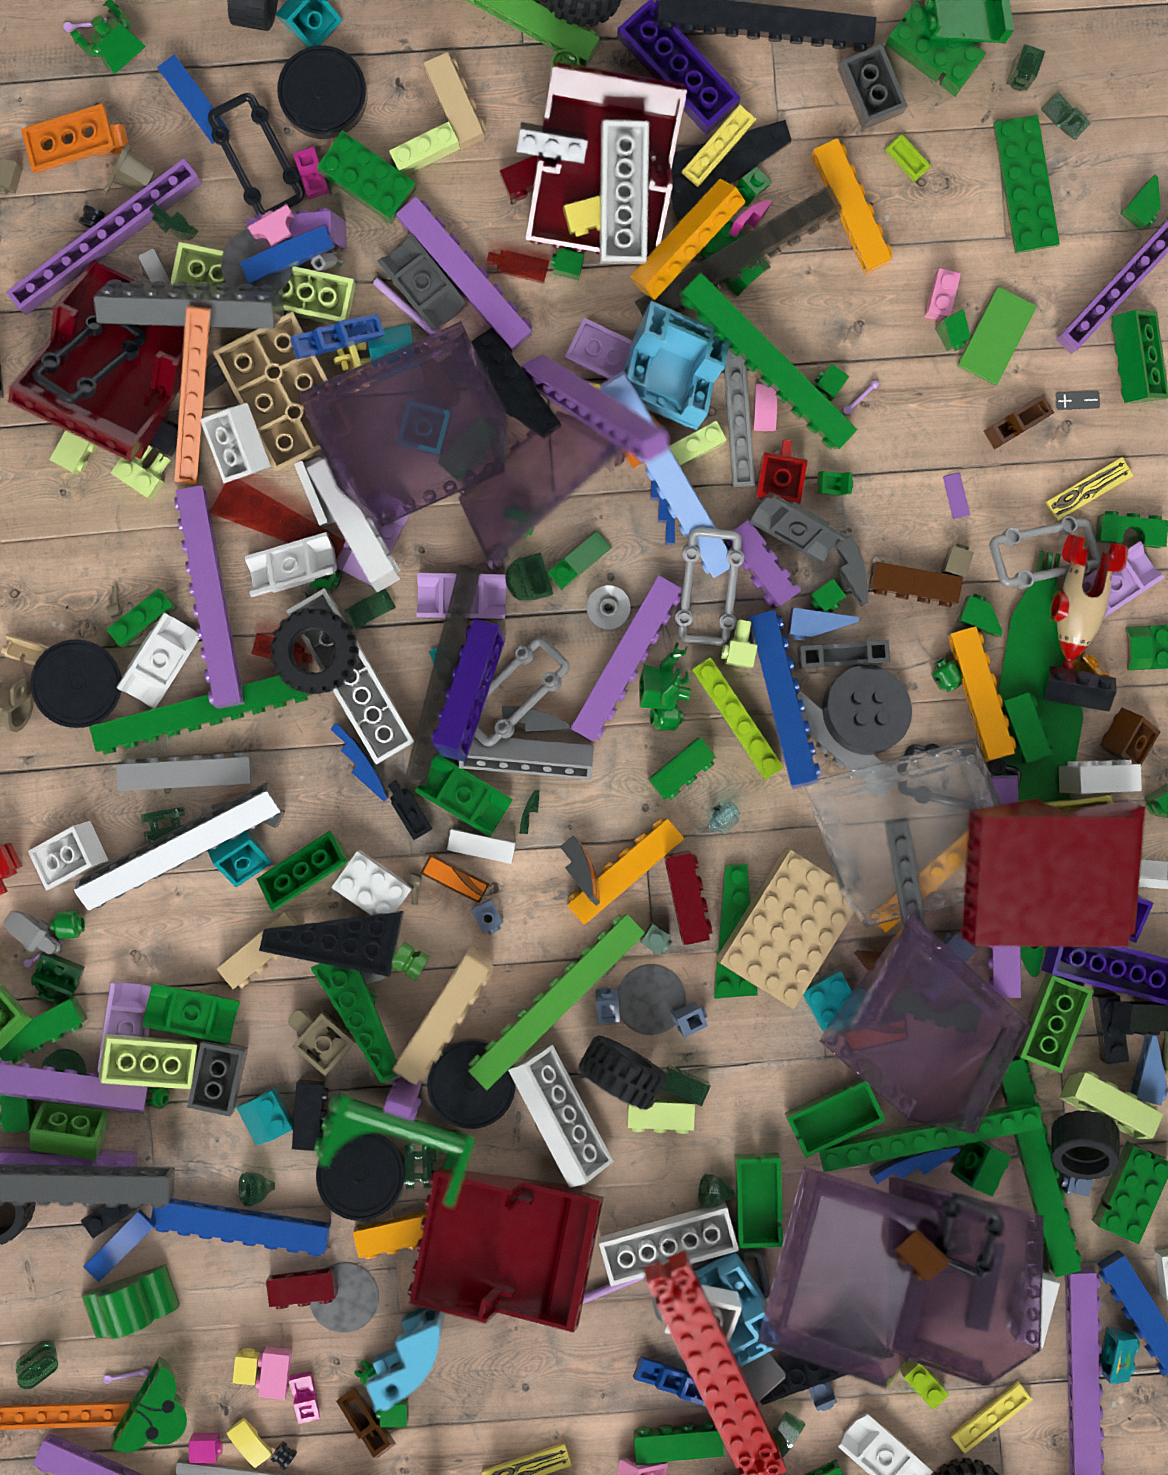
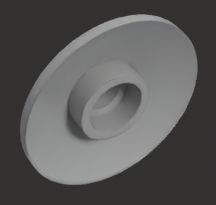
M601 586L594 590L588 598L587 614L590 620L602 629H615L621 626L629 617L631 609L629 598L622 589L616 586ZM611 604L613 609L610 612H606L604 606Z

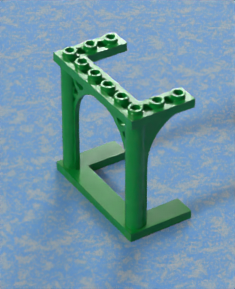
M338 1091L337 1095H332L329 1103L330 1117L325 1116L321 1129H324L323 1137H318L314 1150L317 1151L316 1158H319L318 1163L320 1165L328 1167L337 1149L354 1136L366 1132L393 1134L447 1152L442 1168L453 1169L442 1203L447 1206H454L475 1138L456 1129L451 1131L418 1119L412 1121L383 1111L384 1108L350 1098L346 1093Z

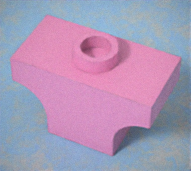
M285 205L275 212L269 211L263 214L261 220L248 227L256 240L266 239L274 247L293 238L289 225L295 217L289 207Z

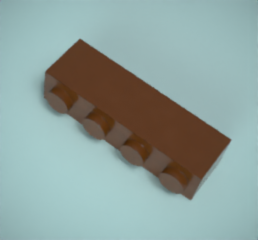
M875 562L872 567L869 589L874 590V594L887 596V593L896 594L895 598L908 600L909 597H915L917 602L930 604L931 600L939 602L938 606L951 608L952 604L959 603L963 577Z

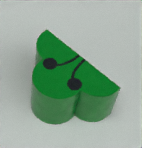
M166 1264L81 1294L96 1338L110 1336L111 1339L128 1336L147 1327L154 1320L172 1313L180 1306Z
M158 1358L111 1435L113 1449L119 1452L130 1453L142 1448L147 1441L157 1445H168L177 1441L183 1435L187 1426V1415L183 1401L176 1393V1381L172 1367L165 1359Z

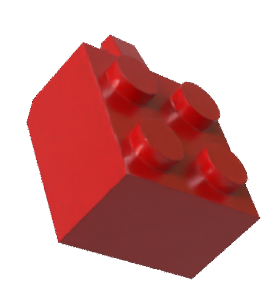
M783 440L781 451L776 450L775 454H762L755 499L762 500L769 492H772L789 503L794 502L798 505L801 503L808 460L795 458V454L791 453L792 441Z

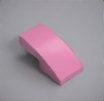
M756 383L753 430L776 431L778 398L775 394L777 392L771 386L768 388L763 383Z

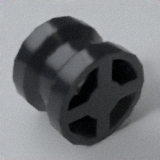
M84 205V214L79 218L78 222L85 227L92 228L101 219H104L105 213L94 207Z
M282 1441L270 1457V1460L279 1463L280 1468L285 1470L296 1456L297 1451L289 1449L287 1443Z

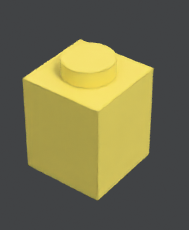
M243 1348L238 1351L235 1357L233 1383L256 1384L257 1375L259 1374L258 1359L261 1352H255V1349Z

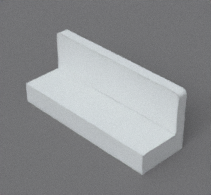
M318 457L305 463L303 461L294 464L319 526L325 527L335 523L333 515L307 471L308 467L321 461L322 458Z
M451 828L447 850L511 864L516 842Z
M1141 859L1139 887L1168 889V862Z

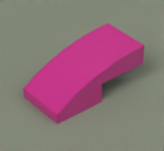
M314 146L293 153L309 200L330 193L325 177L318 173L317 166L319 160Z
M765 200L748 208L736 219L729 233L736 238L746 224L755 228L766 214L772 202Z
M311 1371L289 1376L298 1424L320 1419L319 1405Z

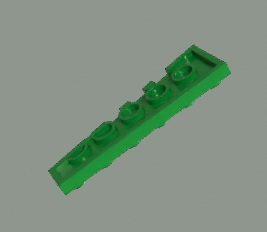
M747 864L725 865L717 956L750 905ZM717 962L714 999L758 995L757 986Z
M320 963L312 966V972L324 991H326L333 1006L340 1014L347 1029L353 1035L355 1042L364 1053L366 1060L379 1081L382 1083L399 1076L398 1073L393 1071L397 1059L362 973Z

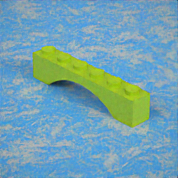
M711 657L691 669L703 690L735 734L762 779L766 780L783 769V765Z

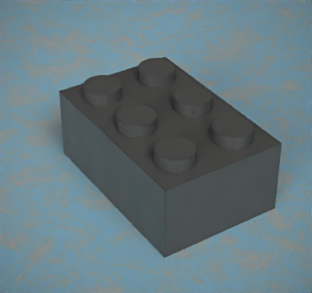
M883 44L841 60L838 71L862 130L904 113L908 105Z
M204 1039L200 1043L187 1108L231 1117L236 1108L248 1047Z

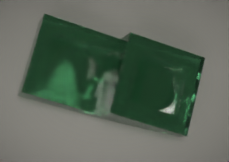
M1059 92L1055 93L1041 108L1043 113L1073 140L1077 139L1091 124L1077 107L1072 108Z
M385 588L347 608L344 612L354 630L394 610L396 606Z
M535 790L526 804L519 834L529 833L530 812L538 813L540 790Z
M786 1411L777 1427H774L771 1431L783 1457L791 1449L806 1425L804 1421Z

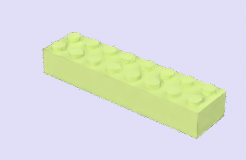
M179 242L170 284L186 282L187 285H195L196 283L206 282L209 285L217 286L220 283H226L221 269L224 251ZM293 266L290 279L282 289L284 315L293 312L295 317L335 325L339 321L348 320L356 283L351 278Z

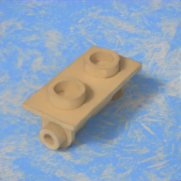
M6 635L7 646L3 645L1 653L5 654L7 658L19 661L25 655L24 662L35 665L38 658L49 647L41 643L24 640L20 637Z

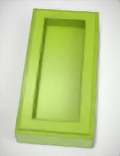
M903 134L885 149V152L913 182H916L931 168L928 161Z

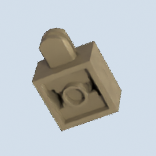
M304 1009L295 1010L289 1017V1026L301 1036L292 1048L324 1076L327 1075L355 1043L353 1035L325 1010L317 1019H314Z

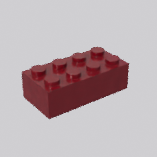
M690 850L665 855L664 861L683 945L710 940L709 934H713L709 918H705L708 906L706 899L701 897L700 891L704 890L701 877L696 875L695 869H699L697 856L695 854L692 855Z

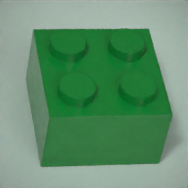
M987 1140L963 1144L950 1173L969 1187L993 1197L1012 1156Z

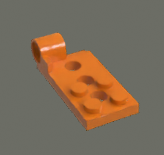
M103 103L21 129L31 170L35 174L94 155L101 157L108 154H121L125 145H129L125 126L121 124L109 125ZM88 127H93V135L86 138L85 130ZM72 133L73 141L70 144H65V136ZM51 139L53 146L50 150L45 151L44 144L47 140Z

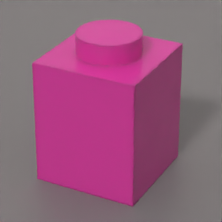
M193 1433L189 1440V1463H216L219 1455L223 1452V1441L219 1440V1433Z

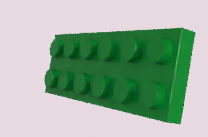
M1038 114L994 122L993 128L1015 254L1058 247L1060 241Z

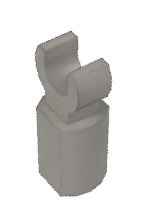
M332 250L330 253L314 257L311 264L316 271L331 268L338 269L344 264V260H338L335 256L338 252Z

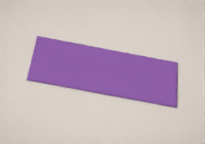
M960 473L944 476L943 480L953 519L969 516L970 512Z

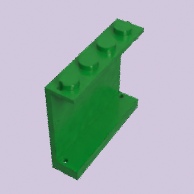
M924 0V9L927 10L928 17L927 29L930 31L931 39L1005 44L1014 32L1010 0Z

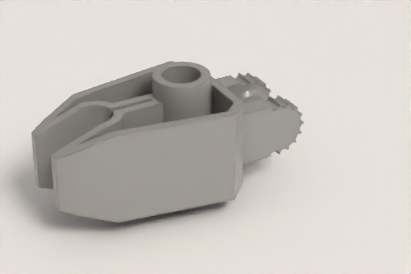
M10 911L3 921L8 932L23 943L22 946L28 951L42 950L47 954L60 953L62 945L52 936L54 932H51L50 924L46 921L38 920L31 914L20 911Z

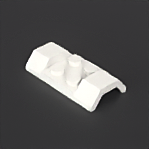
M327 532L245 556V561L252 578L253 588L249 592L251 597L271 591L275 593L313 582L316 578L333 574L337 570L335 550Z
M163 612L157 624L149 632L128 665L126 673L116 688L127 692L155 709L198 642L197 631Z
M867 1412L853 1420L843 1432L838 1443V1447L870 1475H931L933 1472L908 1447Z

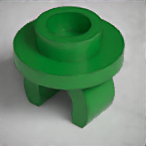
M148 1088V1091L152 1092L153 1096L152 1099H146L147 1104L152 1105L156 1109H162L169 1102V1091L167 1088Z
M362 1360L360 1363L365 1368L364 1372L355 1370L354 1374L361 1378L360 1382L363 1385H366L368 1378L377 1373L369 1361Z

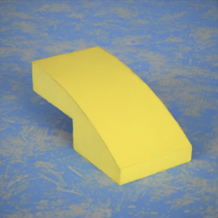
M242 1418L226 1431V1434L236 1448L254 1468L272 1456V1449L258 1437L257 1430L245 1418Z

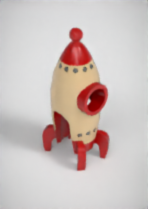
M1069 534L1062 549V557L1071 564L1062 590H1058L1055 593L1050 609V617L1052 621H1056L1060 647L1066 658L1062 662L1061 667L1073 670V660L1085 651L1098 633L1109 601L1112 573L1121 572L1125 568L1128 558V546L1111 543L1109 552L1102 553L1093 587L1084 593L1082 582L1088 550L1083 549L1085 537Z

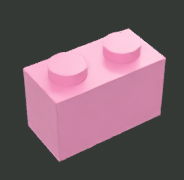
M938 269L934 274L924 317L942 321L951 315L960 273Z
M266 1346L264 1352L259 1354L258 1367H261V1375H257L256 1389H259L258 1397L285 1400L289 1386L292 1349Z

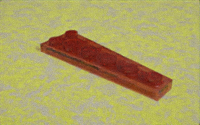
M240 479L226 482L209 511L213 515L287 543L327 532L333 544L336 559L346 542Z

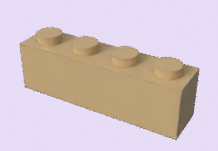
M448 52L424 62L425 72L445 117L459 141L460 150L485 140L483 133L486 131L483 120L481 118L477 119L475 115L477 107L473 98L468 99L466 91H468V87L464 78L459 79L457 71H459V67L455 58L450 59Z
M286 911L265 929L299 924ZM263 931L216 969L232 989H235L237 986L243 988L251 981L250 975L254 972L260 974L268 967L266 964L271 958L277 960L280 955L259 951Z

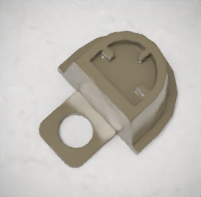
M126 144L105 186L103 196H107L113 182L137 193L150 184L156 168L131 151L132 147Z
M21 678L11 688L0 686V723L4 724L6 729L12 732H18L24 728L33 710L34 700L31 691L26 690L25 679Z

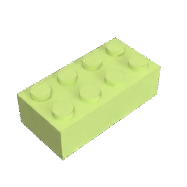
M104 1034L98 1078L101 1083L191 1089L197 1044L193 1040Z
M1078 1072L1068 1076L1059 1099L1082 1111L1088 1110L1108 1116L1116 1123L1119 1131L1135 1140L1154 1138L1164 1115L1157 1111L1156 1106L1138 1101V1097L1132 1093L1121 1092L1118 1090L1119 1087L1117 1085L1099 1080V1076L1093 1072Z

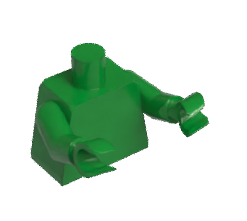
M106 0L103 6H107L109 8L108 12L114 17L105 21L99 15L91 21V25L96 30L90 36L92 43L84 38L83 34L80 35L78 28L71 31L70 35L74 39L75 44H79L88 56L101 57L105 66L115 75L146 46L130 32V18L113 0Z
M677 642L673 653L671 652L661 662L660 669L644 665L639 680V703L641 708L673 710L677 699L689 700L691 689L680 686L686 685L689 682L688 671H686L684 678H680L681 672L679 668L673 673L674 664L678 661L679 656L686 654L687 646L684 650H679V643Z

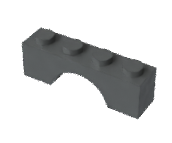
M889 640L797 647L799 669L890 662Z

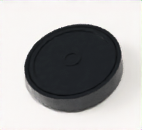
M318 45L297 52L286 62L278 79L277 93L281 109L289 123L306 136L316 139L336 138L342 130L345 133L352 130L365 112L368 91L362 70L349 54L338 48Z
M72 639L59 642L42 653L33 667L30 688L37 708L46 718L60 726L85 728L101 722L114 710L121 695V690L116 687L122 678L116 661L103 647L87 640Z
M861 665L848 669L829 685L823 698L822 714L828 732L839 745L853 753L874 755L896 745L905 736L912 719V705L906 688L896 676L877 666Z
M466 1038L449 1044L442 1050L437 1061L433 1062L428 1074L427 1091L433 1108L441 1118L456 1127L478 1129L491 1125L506 1113L513 1101L516 1084L508 1070L488 1090L468 1071V1068L471 1067L468 1063L477 1054L481 1057L486 1052L484 1047L489 1041L478 1038Z
M377 1132L362 1133L347 1140L334 1153L328 1167L318 1163L316 1169V1185L325 1205L338 1216L353 1221L374 1219L391 1209L400 1198L406 1180L405 1163L399 1149L390 1139Z

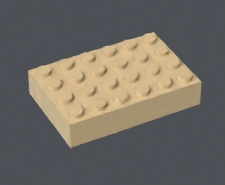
M293 312L281 317L274 329L259 328L213 352L239 404L248 403L268 460L277 474L294 467V464L297 462L305 461L356 435L316 355L296 359L289 338L304 332Z
M785 848L715 960L794 1010L857 909L863 896L794 851Z
M472 945L469 947L404 1048L393 1068L394 1072L415 1085L419 1080L422 1082L425 1080L433 1062H436L441 1055L445 1042L448 1043L455 1033L457 1024H460L466 1016L469 1005H473L477 999L481 986H485L491 977L494 967L491 965L493 961L491 957Z

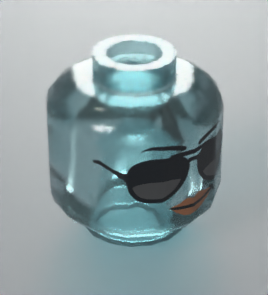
M720 801L707 813L709 820L707 824L712 831L726 834L738 824L740 812L732 802Z

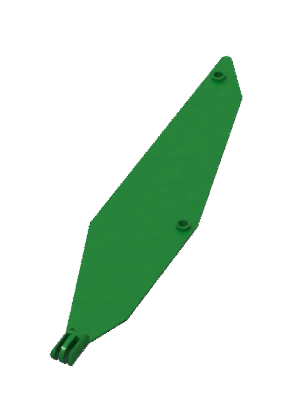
M1039 550L1036 572L1042 571L1044 551ZM1047 552L1043 571L1051 569L1053 552ZM1059 553L1055 555L1053 568L1059 567L1061 557ZM1057 577L1035 581L1028 587L1011 615L998 694L1001 695L1002 700L1025 692H1030V695H1034L1038 707L1035 708L1038 716H1042L1045 723L1044 734L1046 737L1049 736L1053 745V749H1050L1052 755L1027 764L1023 763L1017 745L1016 749H1014V754L1000 758L1007 765L1015 766L1021 771L1022 778L1018 791V802L1038 799L1042 802L1070 799L1071 794L1059 793V766H1067V762L1076 761L1084 718L1082 707L1043 700V685L1049 667H1061L1062 662L1066 660L1060 647L1056 621H1052L1050 617L1051 603L1055 593L1058 591ZM1001 707L1002 713H1003V716H1004V715H1006V714H1005V712H1004L1003 707ZM1007 728L1009 735L1013 736L1011 728ZM1003 773L1002 775H999V776H1013V775L1007 774V773ZM1021 946V960L1031 977H1037L1040 974L1044 946H1035L1033 948Z

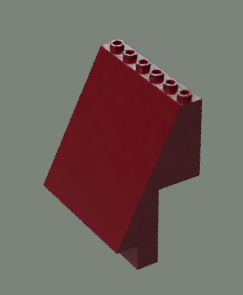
M553 61L542 126L587 133V146L584 163L538 155L526 240H530L531 243L538 245L543 243L552 244L556 248L572 247L579 252H586V250L595 251L596 254L600 255V231H597V228L589 229V233L583 236L576 237L575 234L570 235L563 207L564 205L600 196L601 124L603 121L649 122L648 257L661 243L673 185L671 168L687 93L686 84Z
M93 260L53 306L51 337L9 386L8 403L131 462L136 457L141 460L181 388L185 326L134 324L146 334L145 343L139 347L138 357L134 360H125L96 385L95 394L91 398H81L75 403H67L37 383L33 377V372L41 365V357L44 354L58 351L85 328L86 319L89 316H96L94 296L108 281L121 280V283L135 281ZM104 323L103 332L99 336L90 335L60 360L58 371L54 374L45 373L43 376L69 394H72L77 390L79 379L91 378L121 352L123 341L135 340L137 337L118 324Z
M1031 799L969 810L963 925L961 929L962 939L974 946L1129 947V937L1135 934L1146 807L1129 800L1064 812L1038 799Z
M441 1167L435 1173H432L429 1183L432 1186L431 1194L427 1196L425 1208H428L426 1217L424 1216L421 1223L423 1235L417 1244V1252H419L418 1261L414 1262L412 1273L415 1274L414 1281L411 1282L408 1289V1296H410L409 1304L485 1324L496 1313L574 1333L579 1327L604 1197L582 1192L583 1186L569 1188L568 1184L465 1171L454 1206L451 1207L444 1205L442 1202L453 1169Z

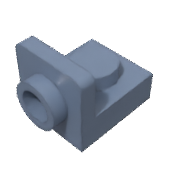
M617 988L595 990L598 1024L620 1022Z
M1064 1173L1062 1174L1060 1185L1066 1193H1075L1089 1197L1093 1179H1076Z
M829 1382L808 1389L817 1411L829 1410L837 1403Z

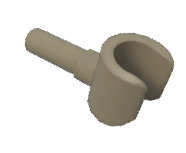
M116 585L112 586L113 604L106 606L107 613L111 618L117 617L122 613L118 600V586Z
M411 873L408 884L414 886L412 905H417L418 891L422 881L421 875Z

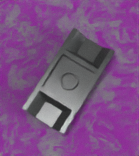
M410 234L404 243L392 253L377 260L432 331L444 326L458 315L467 304L413 234Z
M769 492L757 504L749 520V523L821 564L825 562L830 550L840 540L843 542L847 540V536L830 527L829 522L794 502H787L772 492Z

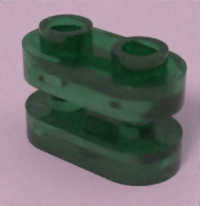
M179 807L140 814L142 823L149 822L150 831L143 832L145 840L151 842L182 826L179 816L186 815L185 808ZM171 819L172 827L159 829L157 820Z
M414 1144L405 1145L406 1189H415L416 1182H423V1188H432L429 1183L432 1173L436 1171L433 1170V1162H436V1148L422 1144V1151H415ZM415 1160H422L423 1173H415Z
M42 1341L17 1360L15 1364L17 1383L21 1388L32 1389L57 1370L58 1358L54 1343Z

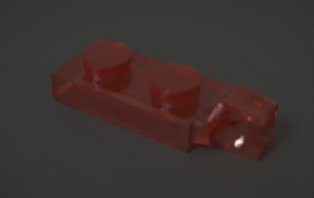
M501 250L500 254L489 252L487 257V263L496 265V270L502 272V274L545 283L549 260L508 250Z
M257 633L251 654L270 659V655H272L270 642H273L274 637ZM295 643L294 657L297 664L300 666L302 661L313 664V656L304 653L305 647Z

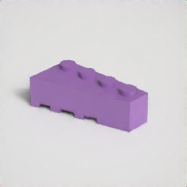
M319 208L317 212L311 213L306 210L296 211V214H293L295 218L289 225L293 238L326 226L333 243L337 244L339 248H347L346 221L330 211V209ZM263 214L247 219V230H249L248 227L261 220Z
M749 520L733 530L742 537L741 550L744 553L745 559L741 567L744 570H749L752 575L750 578L757 589L761 588L765 593L763 598L769 607L773 605L774 608H777L802 591L798 585L792 586L790 583L792 581L791 575L783 567H778V558L773 551L765 548L766 542L753 524L749 523ZM727 539L725 543L730 550L733 545V540Z
M401 1075L397 1076L383 1111L414 1121L422 1100L418 1098L422 1081L419 1080L415 1085Z

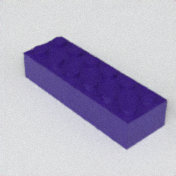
M648 0L618 28L617 38L654 79L686 84L687 93L683 110L706 135L738 106L740 96L678 28L673 27L672 30L660 29L659 25H654L655 3L653 0Z
M473 619L472 625H469L467 628V641L465 646H462L460 649V662L453 670L452 679L454 680L452 686L448 687L445 699L447 701L445 707H442L439 712L438 719L440 723L438 729L435 728L432 734L433 744L441 756L463 762L467 760L505 643V637L499 625Z
M1047 946L1041 968L1042 971L1168 1005V958L1127 947Z

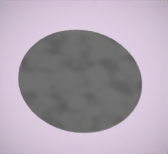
M245 230L234 236L226 245L221 260L222 274L226 283L231 284V286L249 284L240 262L271 248L270 242L266 239L256 240L250 230ZM292 267L276 275H269L252 285L253 287H261L271 284L283 289L290 279Z
M645 965L638 967L624 977L618 988L619 1013L622 1020L631 1029L642 1034L656 1035L670 1030L675 1026L670 1011H677L686 1006V993L682 982L672 971L662 966Z
M351 1263L330 1265L326 1268L335 1267L338 1294L332 1302L327 1304H320L319 1301L311 1302V1311L316 1320L329 1330L340 1333L356 1331L364 1327L375 1315L379 1302L377 1285L372 1276L358 1265Z

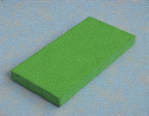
M997 287L957 366L995 386L998 385L1037 306Z

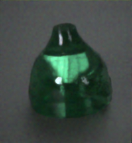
M256 1172L243 1173L239 1178V1197L244 1206H253L262 1202L271 1191L275 1190V1183L266 1179L263 1175Z
M704 1174L699 1185V1204L704 1208L718 1207L726 1200L734 1197V1189L730 1188L720 1177Z

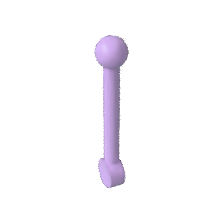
M65 22L63 24V29L66 32H71L72 29L93 27L91 22L78 24Z
M873 380L869 388H867L850 406H846L843 409L845 415H850L852 413V409L866 395H868L873 389H877L879 387V382L877 380Z
M57 939L58 942H60V944L63 946V940ZM42 952L31 959L24 960V967H31L33 962L40 958Z
M142 1368L140 1371L114 1376L106 1374L103 1381L109 1384L112 1380L138 1375L145 1377L148 1375L149 1370Z

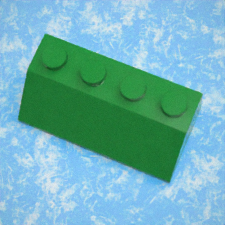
M1132 310L1112 316L1111 329L1115 336L1116 344L1114 349L1118 357V374L1121 378V396L1124 399V403L1136 404L1168 399V383L1157 311Z
M329 830L256 879L273 912L348 863L349 856L342 842Z

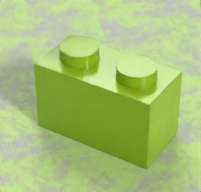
M916 1355L899 1369L904 1379L932 1410L950 1396L942 1383Z

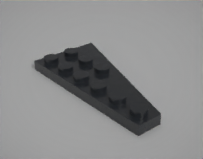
M404 911L264 929L259 951L390 977Z

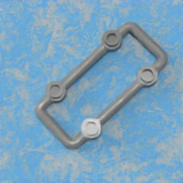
M1065 516L1055 524L1022 531L1011 527L1005 530L1002 535L993 537L989 545L1000 582L1006 587L1016 586L1020 589L1030 587L1035 581L1066 575L1070 565L1031 573L1029 570H1022L1016 573L1014 577L1008 578L998 544L1003 543L1008 547H1012L1020 543L1021 539L1055 532L1069 535L1075 532L1078 527H1083L1093 559L1090 561L1086 560L1084 575L1090 569L1097 568L1101 560V554L1091 523L1085 518L1075 519L1072 516Z
M699 527L693 529L689 534L688 544L682 550L686 564L681 608L675 613L676 622L679 624L678 636L683 642L722 646L727 644L730 639L731 630L737 624L733 610L738 569L745 559L744 553L741 550L742 537L736 531ZM698 536L733 540L732 548L726 555L727 561L730 564L725 611L719 617V625L722 628L721 637L687 634V626L693 620V614L689 607L694 564L700 557V549L697 546Z
M543 637L535 638L527 646L521 645L516 648L515 658L492 680L487 697L521 664H529L534 658L533 652L539 646L561 667L556 672L546 673L542 679L543 685L508 719L498 720L495 724V732L489 738L477 726L474 736L483 745L493 746L501 738L511 737L514 733V725L548 691L553 692L560 688L561 678L569 671L570 665L568 660Z

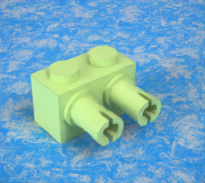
M148 446L141 460L134 457L130 462L120 458L111 474L153 501L165 484V482L160 480V475L171 460L158 453L149 469L142 468V462L153 449Z
M737 621L733 640L727 642V645L722 647L721 659H724V664L749 669L754 667L757 645L748 642L751 622Z

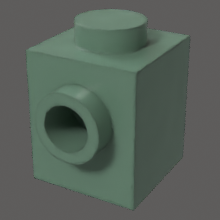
M653 922L650 923L645 934L640 939V943L657 954H660L661 951L666 952L672 941L669 940L671 937L670 933Z

